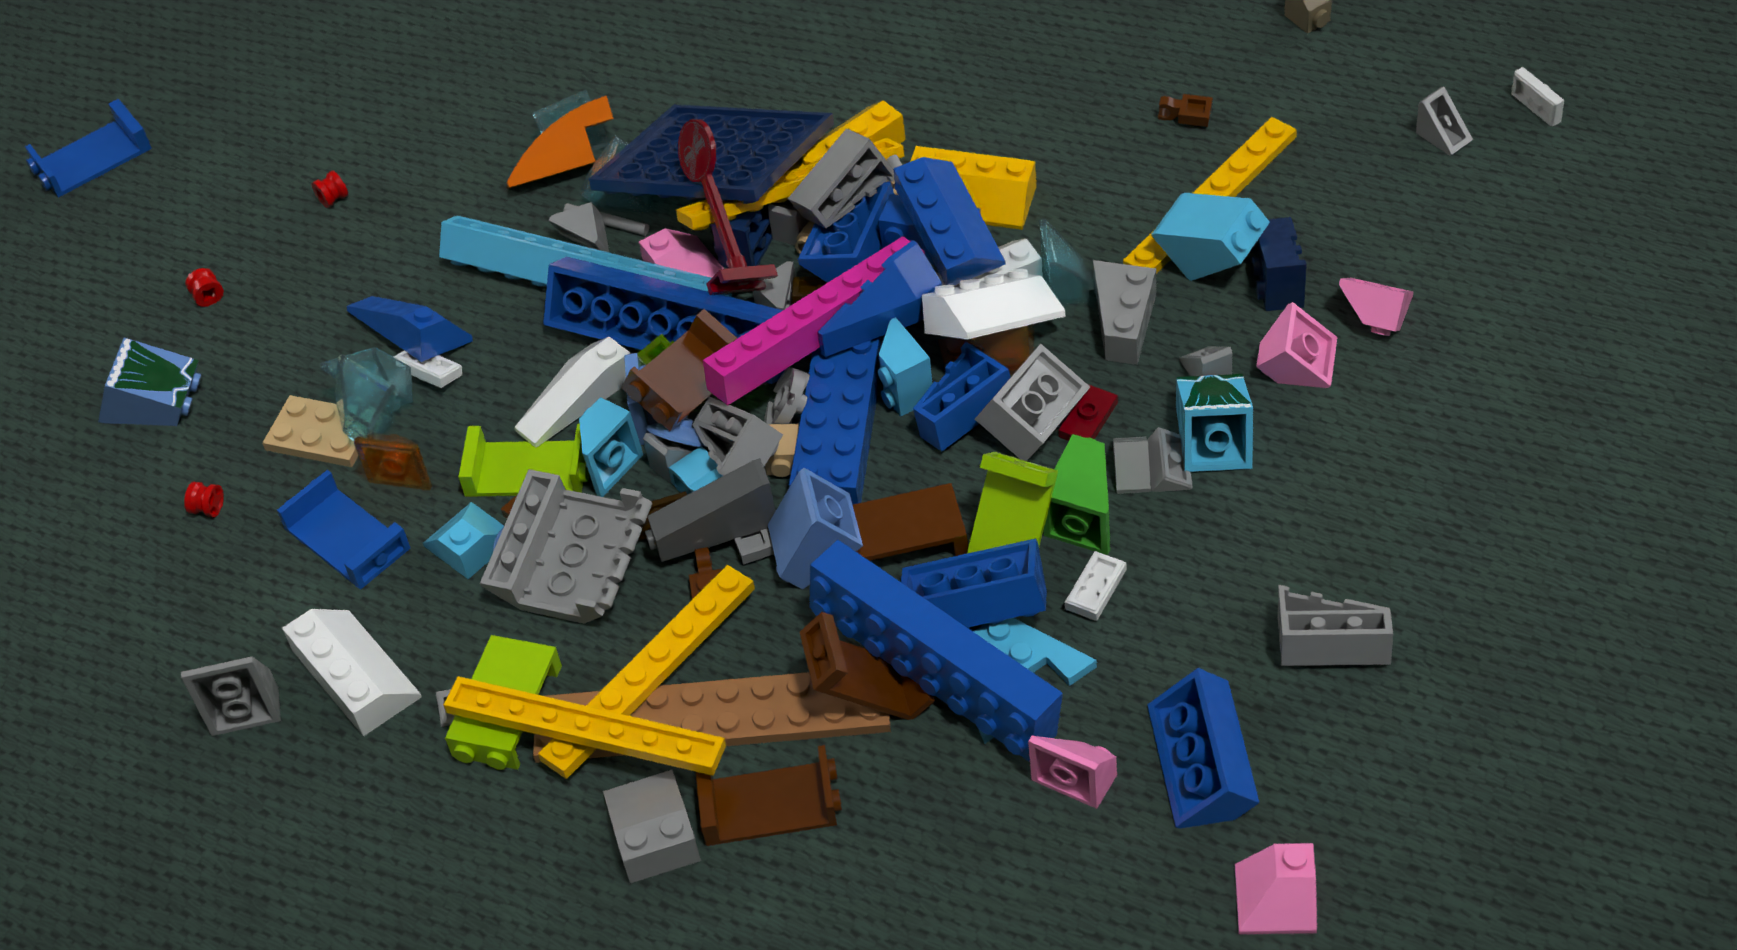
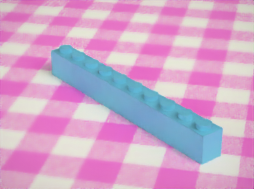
M458 215L441 222L439 257L449 259L452 264L458 266H476L481 272L496 271L504 273V276L509 279L524 278L532 280L531 283L537 286H547L549 264L566 256L708 291L706 283L711 279V277ZM732 293L720 294V295L732 297Z

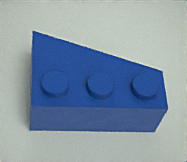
M967 342L961 347L962 353L956 361H950L945 367L946 373L939 382L934 381L913 408L920 437L941 452L979 424L975 418L1011 378L1007 367Z

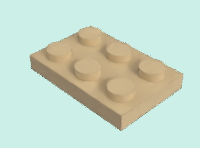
M290 395L265 437L263 446L266 451L353 467L377 423L378 417L375 411Z

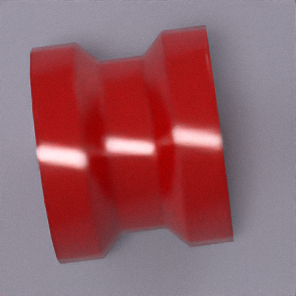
M335 171L328 172L323 180H315L311 183L315 195L326 208L331 207L336 199H344L348 196V190L344 182Z
M197 269L190 273L186 279V288L199 306L208 307L221 300L224 289L210 269Z
M191 482L187 487L184 498L186 511L189 514L203 512L206 516L216 517L223 506V489L220 485L210 484L207 487L202 482Z

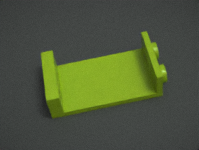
M577 424L575 440L545 441L537 448L528 441L486 442L481 426H468L459 471V480L465 497L516 496L519 493L528 469L560 475L566 490L582 493L583 482H588L589 471L582 453L580 424Z
M997 452L983 454L980 468L988 471L967 553L1035 538L1037 539L1038 546H1040L1058 470Z
M491 635L472 676V680L539 695L546 676L557 677L562 665L556 647ZM455 715L445 737L452 757L464 763H471L472 761L487 763L492 768L498 770L505 768L518 770L520 766L515 748L523 731Z

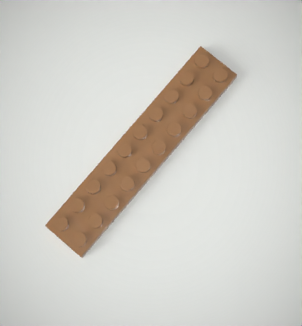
M809 672L661 685L630 715L636 718L723 737L726 746L891 732L890 714L815 691ZM600 691L548 695L546 697L586 706ZM534 734L533 757L536 763L541 762L538 753L553 738ZM596 749L588 758L620 756L623 754Z

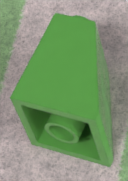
M1072 434L1054 469L1058 470V475L1044 526V536L1108 555L1110 552V528L1105 443L1098 442L1093 438H1084Z

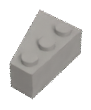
M846 128L788 197V200L802 217L827 228L855 208L854 204L860 199L876 194L877 187L887 180L890 182L894 181V170L869 138Z
M1093 260L1094 289L1105 360L1138 365L1156 297V268Z
M712 397L707 399L692 424L701 442L710 450L708 453L710 458L716 461L718 473L723 476L758 458L761 459L764 467L768 459L777 451L779 441L783 436L782 433L755 415L731 405L727 406L724 402Z
M1278 585V628L1282 666L1391 664L1393 628L1390 608L1345 599L1344 603L1322 599L1323 594L1311 592L1310 596L1291 593L1289 592V587Z

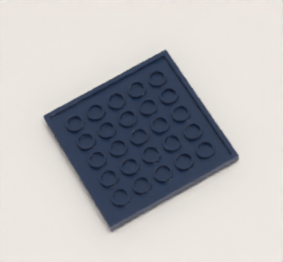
M673 105L589 178L591 190L604 191L605 194L623 192L631 193L633 196L652 194L658 195L660 198L681 196L688 200L706 198L702 182H692L685 176L678 156V140L682 127L690 119H700L709 125L714 135L716 163L712 176L722 202L738 200L744 204H751L758 201L834 125L833 113Z

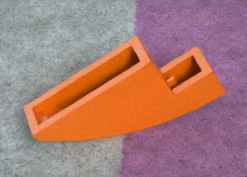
M607 96L587 102L568 112L539 135L522 155L507 181L508 189L595 163L596 161L585 128L614 119Z

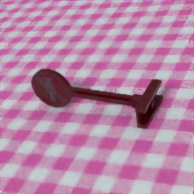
M690 119L684 124L679 135L678 156L680 165L688 179L692 182H702L710 211L728 259L726 261L728 268L720 269L706 283L709 294L718 295L764 290L766 288L764 279H773L778 276L775 265L747 266L744 256L739 251L722 199L712 176L716 163L714 135L706 122L700 119Z

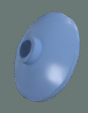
M685 418L671 431L658 422L648 424L647 426L648 432L661 438L691 446L707 447L701 442L697 432L692 427L693 420Z

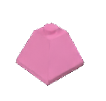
M665 228L639 241L642 258L645 262L711 278L720 269H724L695 235Z
M1340 278V288L1362 323L1372 326L1371 332L1390 336L1391 331H1400L1414 293L1413 291L1355 278Z
M1292 302L1286 306L1261 340L1256 367L1279 384L1329 388L1332 383L1337 336Z
M1031 736L1028 741L1031 780L1097 809L1117 776L1116 756L1103 747H1094L1084 742Z
M1313 843L1273 844L1235 864L1239 934L1317 933L1316 874Z

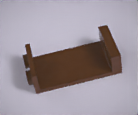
M703 309L696 315L689 330L641 370H638L635 366L630 369L621 388L632 400L638 402L648 411L655 421L671 431L713 395L706 387L703 360L738 338L709 312Z
M952 483L853 504L863 546L856 552L869 561L946 543H952L955 556L967 554V533Z
M821 612L799 632L815 691L906 720L915 719L934 702L933 696L927 694L918 683L908 676H902L897 673L893 666L882 658L873 656L865 648L839 640L833 615Z
M825 745L818 746L820 762L718 779H713L712 775L696 772L701 828L706 846L836 826L835 812L842 811L839 789L832 790L831 781L838 780L835 759H827Z

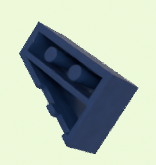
M772 202L769 204L788 205V202ZM769 204L763 205L761 210L754 212L746 211L737 214L735 219L729 220L739 251L744 256L747 266L759 265L773 239L768 214ZM714 222L711 224L715 241L714 251L718 256L719 263L723 267L728 268L726 263L728 259Z
M1291 217L1268 219L1270 223L1249 252L1255 254V257L1251 258L1253 276H1259V280L1256 281L1257 299H1263L1265 311L1284 310L1292 302L1298 307L1304 308L1307 264L1305 259L1299 260L1302 249L1300 245H1296L1297 234Z

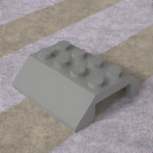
M528 469L480 581V585L523 611L583 624L602 617L604 611L611 608L619 589L616 583L622 581L631 558L627 554L634 551L642 531L639 525L645 523L652 502L644 498L641 491L622 488L620 491L622 501L566 490L560 475Z

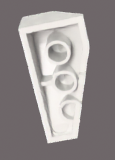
M607 337L592 343L566 362L517 423L515 431L535 448L540 446L581 417L600 397L607 399L622 387L626 379L624 355H628L630 352L611 337Z

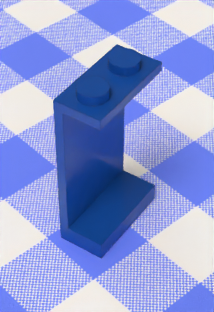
M119 99L108 104L114 116V122L41 159L30 144L25 146L30 157L26 159V162L34 175L39 173L38 178L46 191L52 189L59 198L152 149L144 129Z
M328 470L312 480L309 485L277 509L284 529L360 590L411 548L405 531L401 526L394 522L387 528L338 490L332 473Z

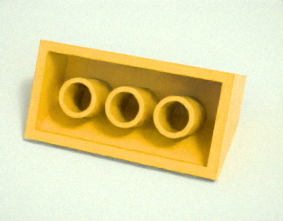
M884 100L871 105L821 137L788 171L819 161L846 128L869 138L872 142L888 138L901 144L906 140L903 115Z
M921 146L915 147L911 161L927 157L953 162L976 207L981 209V216L986 225L1023 230L1037 187L1035 161Z

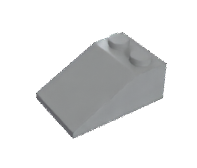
M1040 344L978 414L975 420L1019 459L1027 461L1062 422L1090 386Z
M254 657L181 672V678L211 736L281 721L277 683L270 669Z
M673 770L603 791L630 883L701 861Z

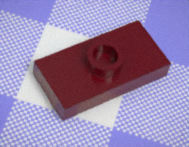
M1089 385L1090 388L1073 407L1061 425L1059 438L1069 441L1072 434L1084 438L1095 439L1118 404V395Z

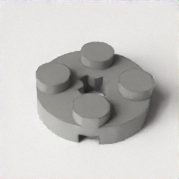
M790 367L783 372L773 390L777 393L774 403L768 402L764 418L765 423L792 424L794 414L802 413L807 402V396L803 394V391L809 381L810 375L808 373Z

